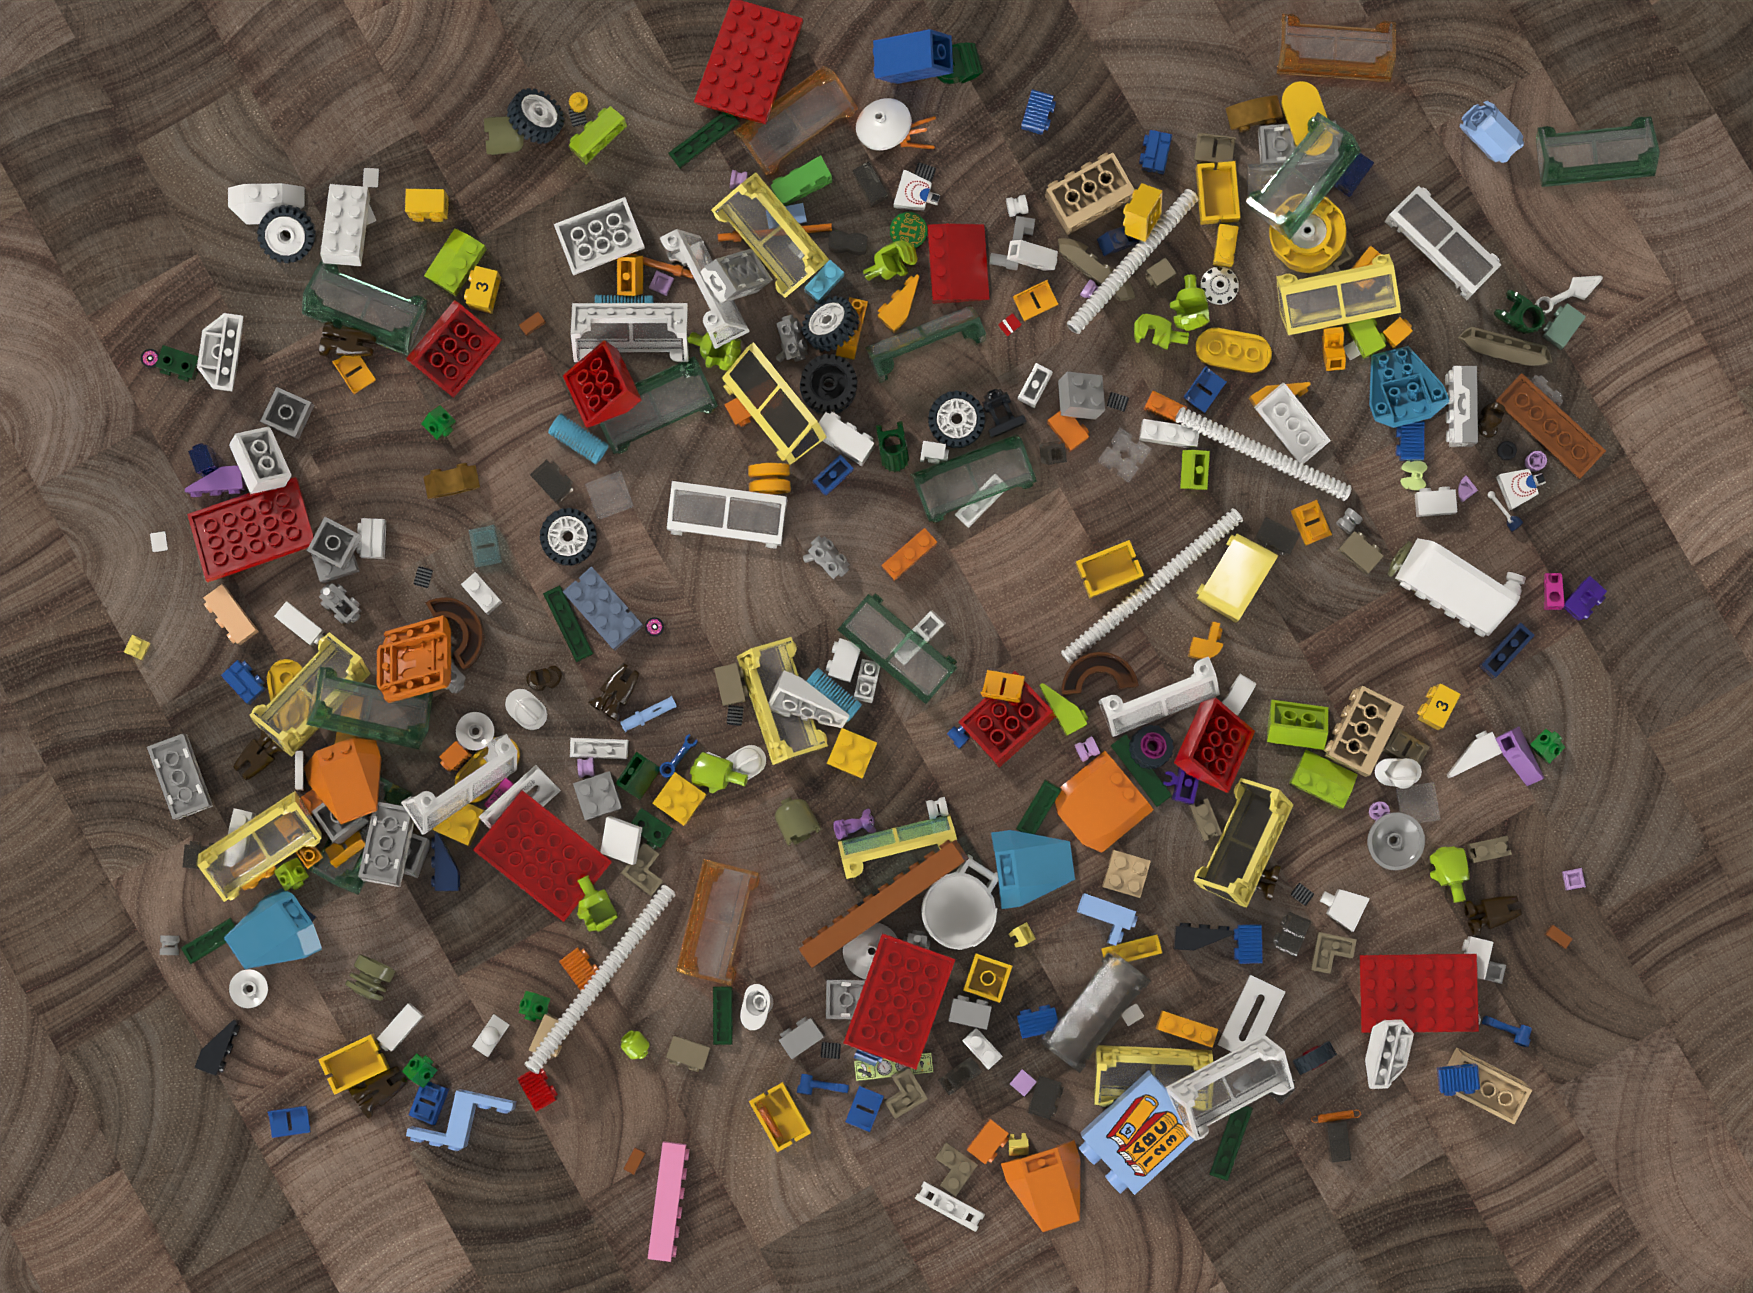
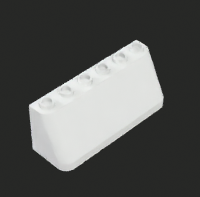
M1417 538L1395 578L1401 582L1400 586L1407 590L1412 589L1416 591L1415 595L1423 600L1427 598L1431 601L1430 605L1437 609H1444V613L1451 618L1457 617L1460 619V624L1467 628L1471 626L1475 629L1474 633L1481 637L1489 636L1517 605L1520 599L1519 595L1433 541Z

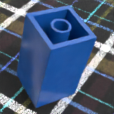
M928 29L873 41L874 74L876 79L900 84L953 73L951 35Z

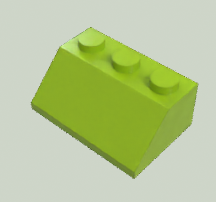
M611 106L607 109L603 108L598 113V118L594 122L589 121L584 126V131L580 135L576 134L570 139V149L585 165L627 127L625 118Z
M454 229L424 277L457 296L469 278L471 270H474L487 248L468 234Z
M1271 700L1267 742L1325 749L1328 736V707Z
M1305 749L1289 784L1343 809L1352 792L1358 774Z

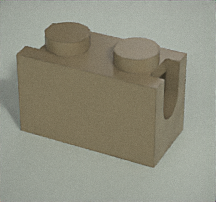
M1354 531L1340 546L1338 551L1367 575L1382 559V550L1375 544L1371 546L1366 541L1367 537L1361 532L1356 533Z
M737 663L714 668L723 706L745 702L748 691L746 685L742 686L741 678H744L742 666L738 667Z
M1208 798L1188 806L1202 842L1222 834Z
M1508 836L1466 844L1470 862L1476 863L1512 855L1507 845V841H1509Z
M674 1035L666 1058L670 1059L669 1063L680 1066L683 1063L688 1065L687 1069L699 1072V1069L703 1070L711 1047Z

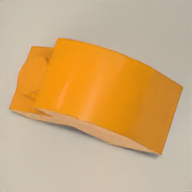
M1343 327L1326 328L1323 331L1322 350L1326 371L1345 369L1346 355L1343 346Z
M1211 623L1208 640L1197 637L1192 638L1188 657L1200 660L1206 657L1213 658L1221 651L1223 643L1216 642L1217 639L1220 640L1223 629L1219 628L1220 623Z

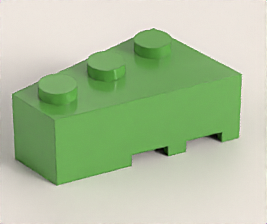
M820 155L802 167L792 170L787 176H781L773 180L771 189L784 206H788L832 183V175Z

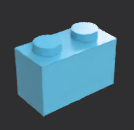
M829 260L805 286V292L820 304V301L844 277V272Z

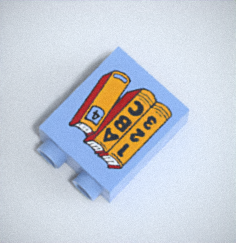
M1148 1070L1081 1131V1136L1085 1142L1079 1149L1093 1165L1102 1159L1111 1168V1171L1105 1177L1120 1194L1128 1187L1135 1195L1185 1150L1194 1139L1186 1133L1167 1089ZM1176 1101L1185 1122H1189L1185 1108Z

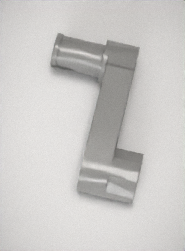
M1016 216L1012 241L1022 240L1023 234L1033 236L1035 219ZM991 252L989 265L1004 266L1006 269L1017 270L1018 263L1007 260V255Z

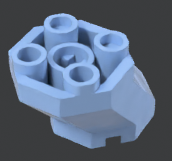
M1485 101L1483 106H1479V104L1474 105L1462 116L1464 123L1460 124V128L1489 159L1494 162H1507L1512 154L1524 146L1522 133L1498 110L1495 104Z

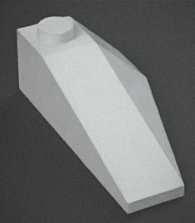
M785 670L777 681L768 702L770 710L786 717H790V715L801 716V720L805 721L808 718L815 719L820 724L843 728L849 718L848 713L808 682Z

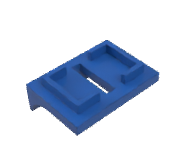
M1205 366L1183 399L1205 413L1226 384V381ZM1200 384L1213 394L1211 396L1208 395L1206 392L1201 390L1196 385Z
M430 1081L424 1088L419 1086L409 1116L431 1125H436L449 1088ZM421 1098H424L436 1104L435 1106H432L420 1100Z
M859 1086L845 1122L870 1132L884 1095ZM857 1104H859L861 1106L874 1110V1113L871 1114L869 1112L856 1108Z
M307 1105L267 1112L272 1138L311 1132ZM287 1112H290L292 1130H289Z

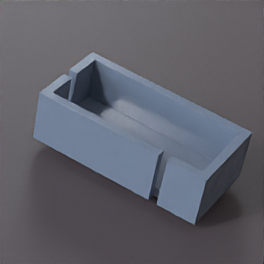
M591 566L579 577L581 580L579 583L575 580L563 593L615 651L643 627V624L631 611L627 613L629 608Z

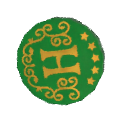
M913 212L899 214L893 219L890 226L892 241L904 240L911 243L917 249L925 242L927 237L925 220Z

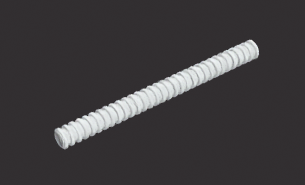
M1186 189L1178 197L1177 202H1174L1173 206H1170L1169 210L1158 220L1147 241L1140 240L1139 244H1136L1135 248L1131 250L1132 252H1129L1128 256L1124 258V261H1121L1120 265L1113 270V274L1111 273L1109 278H1106L1105 282L1097 288L1098 291H1094V295H1091L1090 299L1086 300L1082 308H1079V312H1076L1075 316L1071 317V321L1069 320L1067 325L1072 332L1080 334L1081 330H1084L1085 325H1088L1089 321H1092L1093 317L1100 312V308H1103L1104 304H1107L1108 300L1115 295V291H1118L1119 287L1123 286V283L1135 272L1134 270L1141 266L1146 257H1149L1150 253L1154 251L1153 249H1156L1161 240H1164L1165 236L1169 234L1168 232H1171L1172 228L1180 222V219L1184 217L1183 215H1186L1187 211H1190L1191 207L1198 202L1199 199L1195 192Z
M1185 407L1180 408L1176 415V423L1181 422L1182 426L1191 427L1193 431L1197 430V433L1202 432L1204 436L1208 435V438L1213 437L1214 441L1219 440V443L1223 442L1225 446L1229 445V448L1234 447L1236 451L1240 450V453L1245 452L1246 456L1251 455V458L1255 457L1257 461L1266 462L1268 466L1272 465V468H1277L1278 471L1283 470V473H1288L1289 476L1294 475L1295 479L1298 477L1300 481L1304 480V483H1309L1310 486L1315 485V488H1320L1321 491L1325 490L1327 494L1330 492L1332 496L1336 495V498H1341L1342 501L1347 500L1351 493V485L1346 486L1345 482L1336 481L1334 477L1330 478V475L1325 476V473H1319V470L1315 471L1313 467L1309 468L1308 465L1304 466L1302 462L1298 463V460L1293 461V458H1287V455L1283 456L1281 452L1277 453L1276 450L1272 451L1270 447L1266 448V445L1261 446L1259 442L1255 443V440H1250L1249 437L1244 438V435L1240 436L1238 432L1234 433L1232 429L1229 431L1228 427L1223 428V425H1218L1217 422L1212 423L1211 419L1202 418L1200 414L1197 416L1196 412L1191 413V410H1185Z

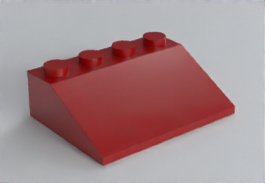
M946 223L928 225L932 303L990 300L984 224Z
M454 300L408 355L406 360L454 398L502 339L465 307Z
M605 340L563 375L587 428L628 412L642 400L619 350Z
M1016 671L1012 673L1014 675H1019ZM1006 679L1002 683L1000 695L1004 693ZM1024 681L1020 703L985 697L958 723L1000 768L1056 716L1052 709Z
M1216 697L1203 701L1199 705L1174 763L1188 775L1228 793L1255 730Z

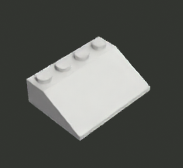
M625 197L554 224L573 275L645 248Z

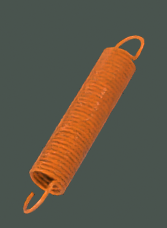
M762 1104L763 1107L758 1111L775 1139L779 1138L782 1134L768 1109Z
M1353 1110L1319 1114L1318 1122L1324 1123L1350 1119L1354 1117Z

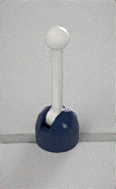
M1493 491L1488 492V497L1493 499L1508 518V529L1514 532L1523 524V521L1518 516H1510L1495 497V493Z

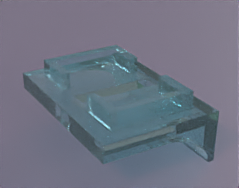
M495 525L469 530L475 568L502 563ZM491 543L495 544L494 547H488L477 550V546Z

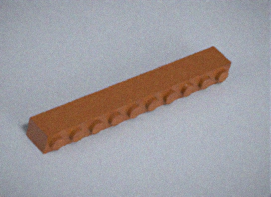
M947 840L939 846L941 848L940 851L937 853L931 851L924 856V862L920 864L917 861L909 867L910 872L905 875L901 872L893 878L894 883L891 885L886 883L878 888L879 893L874 896L871 893L863 899L864 904L861 906L856 904L848 909L849 914L843 917L841 914L832 921L834 925L829 928L826 925L818 930L817 933L819 935L814 939L812 936L802 942L804 946L799 948L811 968L968 860L969 857L957 840L953 842Z

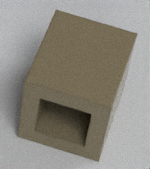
M1165 257L1146 270L1147 276H1145V279L1150 286L1154 285L1155 288H1158L1175 277L1176 272Z

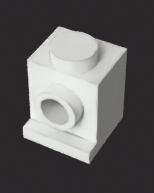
M923 441L920 462H924V459H928L929 463L939 464V461H947L949 450L945 449L946 444Z

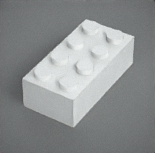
M330 184L320 253L323 263L361 266L370 202L368 187Z

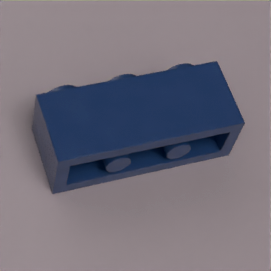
M1521 622L1516 624L1483 660L1479 667L1492 679L1496 678L1535 635Z

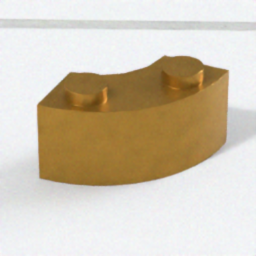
M1277 95L1260 97L1225 108L1231 130H1239V132L1248 131L1250 127L1259 124L1273 125L1277 123V119L1283 117Z
M467 463L458 464L456 468L441 471V469L431 470L429 475L423 477L428 499L455 495L480 488L476 465L468 466Z

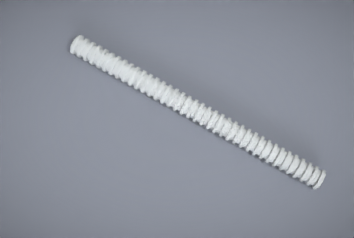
M1232 508L1230 513H1226L1227 516H1222L1221 521L1218 520L1217 524H1213L1212 528L1209 527L1207 532L1204 531L1203 536L1200 535L1198 540L1195 539L1194 543L1189 544V547L1186 546L1185 551L1182 550L1180 555L1177 554L1175 559L1172 558L1171 562L1166 563L1167 566H1163L1162 570L1159 569L1158 573H1154L1152 578L1149 577V581H1145L1143 586L1140 585L1139 589L1136 588L1134 593L1131 592L1129 597H1125V601L1122 600L1120 605L1117 604L1116 608H1112L1111 612H1107V616L1104 615L1102 620L1099 619L1097 624L1094 623L1093 627H1089V631H1085L1084 635L1081 634L1080 638H1076L1074 643L1071 642V646H1067L1065 651H1061L1062 656L1068 663L1073 664L1074 659L1077 660L1078 656H1082L1083 652L1086 653L1088 648L1091 649L1092 644H1097L1096 641H1100L1102 636H1106V633L1109 634L1110 629H1115L1114 626H1118L1120 621L1123 622L1125 617L1128 618V614H1133V610H1137L1138 606L1141 607L1143 602H1147L1146 599H1151L1152 594L1155 595L1156 591L1161 590V587L1164 588L1166 583H1170V579H1175L1174 576H1178L1179 572L1184 571V568L1187 569L1188 564H1193L1192 561H1196L1198 556L1201 557L1202 553H1206V549H1211V545L1214 546L1216 541L1219 542L1221 537H1225L1224 534H1229L1230 529L1233 530L1234 526L1237 527L1239 525V522L1242 523L1243 518L1240 513Z
M666 885L661 886V890L657 891L658 894H655L653 896L654 899L650 900V904L646 905L647 908L643 909V913H640L639 918L635 919L636 923H632V928H628L629 932H625V937H622L621 942L617 943L618 946L613 948L614 951H611L610 956L606 957L607 960L602 962L603 965H600L599 970L595 971L596 974L591 976L592 980H588V985H584L585 989H581V994L577 995V999L573 1000L574 1003L569 1005L570 1008L565 1010L566 1013H563L562 1018L558 1019L559 1022L554 1024V1028H551V1033H547L548 1037H544V1042H540V1047H537V1051L532 1053L533 1056L528 1058V1062H525V1066L530 1071L539 1074V1069H542L543 1064L547 1063L546 1060L551 1058L550 1055L555 1053L554 1050L558 1049V1044L561 1045V1041L566 1039L565 1035H569V1030L573 1029V1025L576 1026V1021H579L581 1019L580 1016L584 1015V1011L588 1010L587 1007L592 1005L591 1002L595 1001V996H599L598 993L602 992V987H606V982L609 983L610 981L609 978H613V973L617 972V968L621 967L620 964H623L625 962L624 959L628 958V954L632 953L631 950L635 949V945H638L639 940L643 939L642 935H646V930L650 929L649 926H653V921H656L657 916L661 915L660 912L665 910L664 907H667L668 902L672 901L671 898L676 896L671 888Z

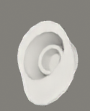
M517 689L509 693L505 706L513 719L529 730L539 729L544 725L547 719L546 708L532 693L525 689Z
M755 745L742 747L726 758L733 762V771L748 775V780L759 774L766 765L765 753Z
M1408 758L1383 759L1375 767V776L1379 782L1402 789L1409 788L1416 783L1422 773L1418 762Z
M753 984L745 992L740 1018L744 1027L749 1030L761 1028L773 1007V997L764 986Z

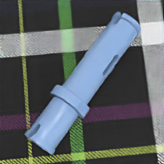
M672 696L641 712L636 711L635 715L620 721L624 731L627 732L640 724L641 726L645 725L644 722L677 706Z

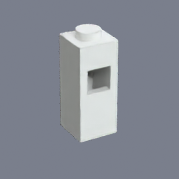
M1023 240L1010 241L1007 260L1043 271L1055 270L1058 251Z
M287 601L274 616L311 646L314 644L318 645L319 640L324 637L322 635L325 632Z
M408 1003L377 1038L380 1041L379 1045L385 1051H394L424 1015L411 1003Z

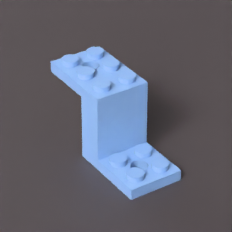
M459 1089L455 1093L447 1133L412 1126L407 1129L406 1136L411 1137L410 1140L421 1143L426 1140L430 1141L429 1145L440 1147L444 1144L449 1145L448 1149L459 1151L468 1145L476 1105L483 1109L495 1107L497 1112L508 1114L515 1109L517 1101Z

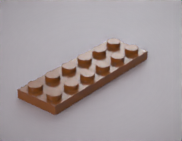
M1522 373L1495 400V402L1501 403L1505 407L1506 413L1578 479L1606 452L1601 445Z

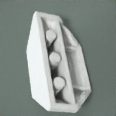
M278 183L242 184L228 188V207L246 224H260L266 213L281 205H293L294 208L299 207L300 210L305 206V187Z
M223 313L202 330L197 369L213 389L233 391L242 339L243 316Z
M1384 1020L1372 1028L1365 1058L1370 1089L1389 1088L1391 1082L1407 1066L1414 1033L1403 1020Z

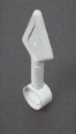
M1573 277L1570 288L1567 291L1552 298L1541 297L1536 301L1535 305L1539 307L1540 301H1547L1549 309L1543 311L1545 315L1552 311L1555 304L1571 296L1585 300L1601 282L1603 277Z

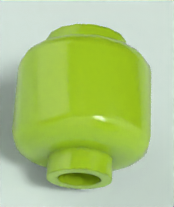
M629 1031L622 1037L621 1049L630 1059H643L648 1054L649 1041L641 1032Z

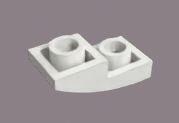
M862 659L854 693L855 700L872 703L881 663Z
M1239 674L1222 703L1238 716L1253 692L1256 683Z

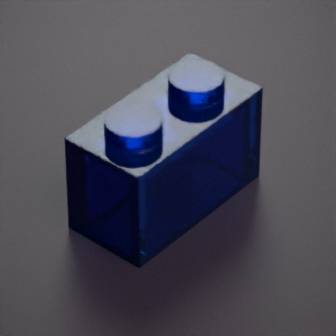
M1358 152L1334 187L1350 198L1374 162Z
M200 443L193 446V450L188 451L196 473L202 477L220 468L213 449L208 445Z

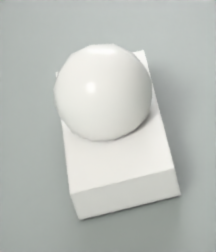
M493 1014L472 1047L489 1057L510 1024Z

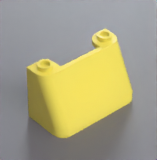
M1239 534L1230 536L1226 543L1229 547L1208 582L1205 585L1201 584L1196 592L1199 595L1197 600L1235 623L1243 615L1278 557L1272 551Z

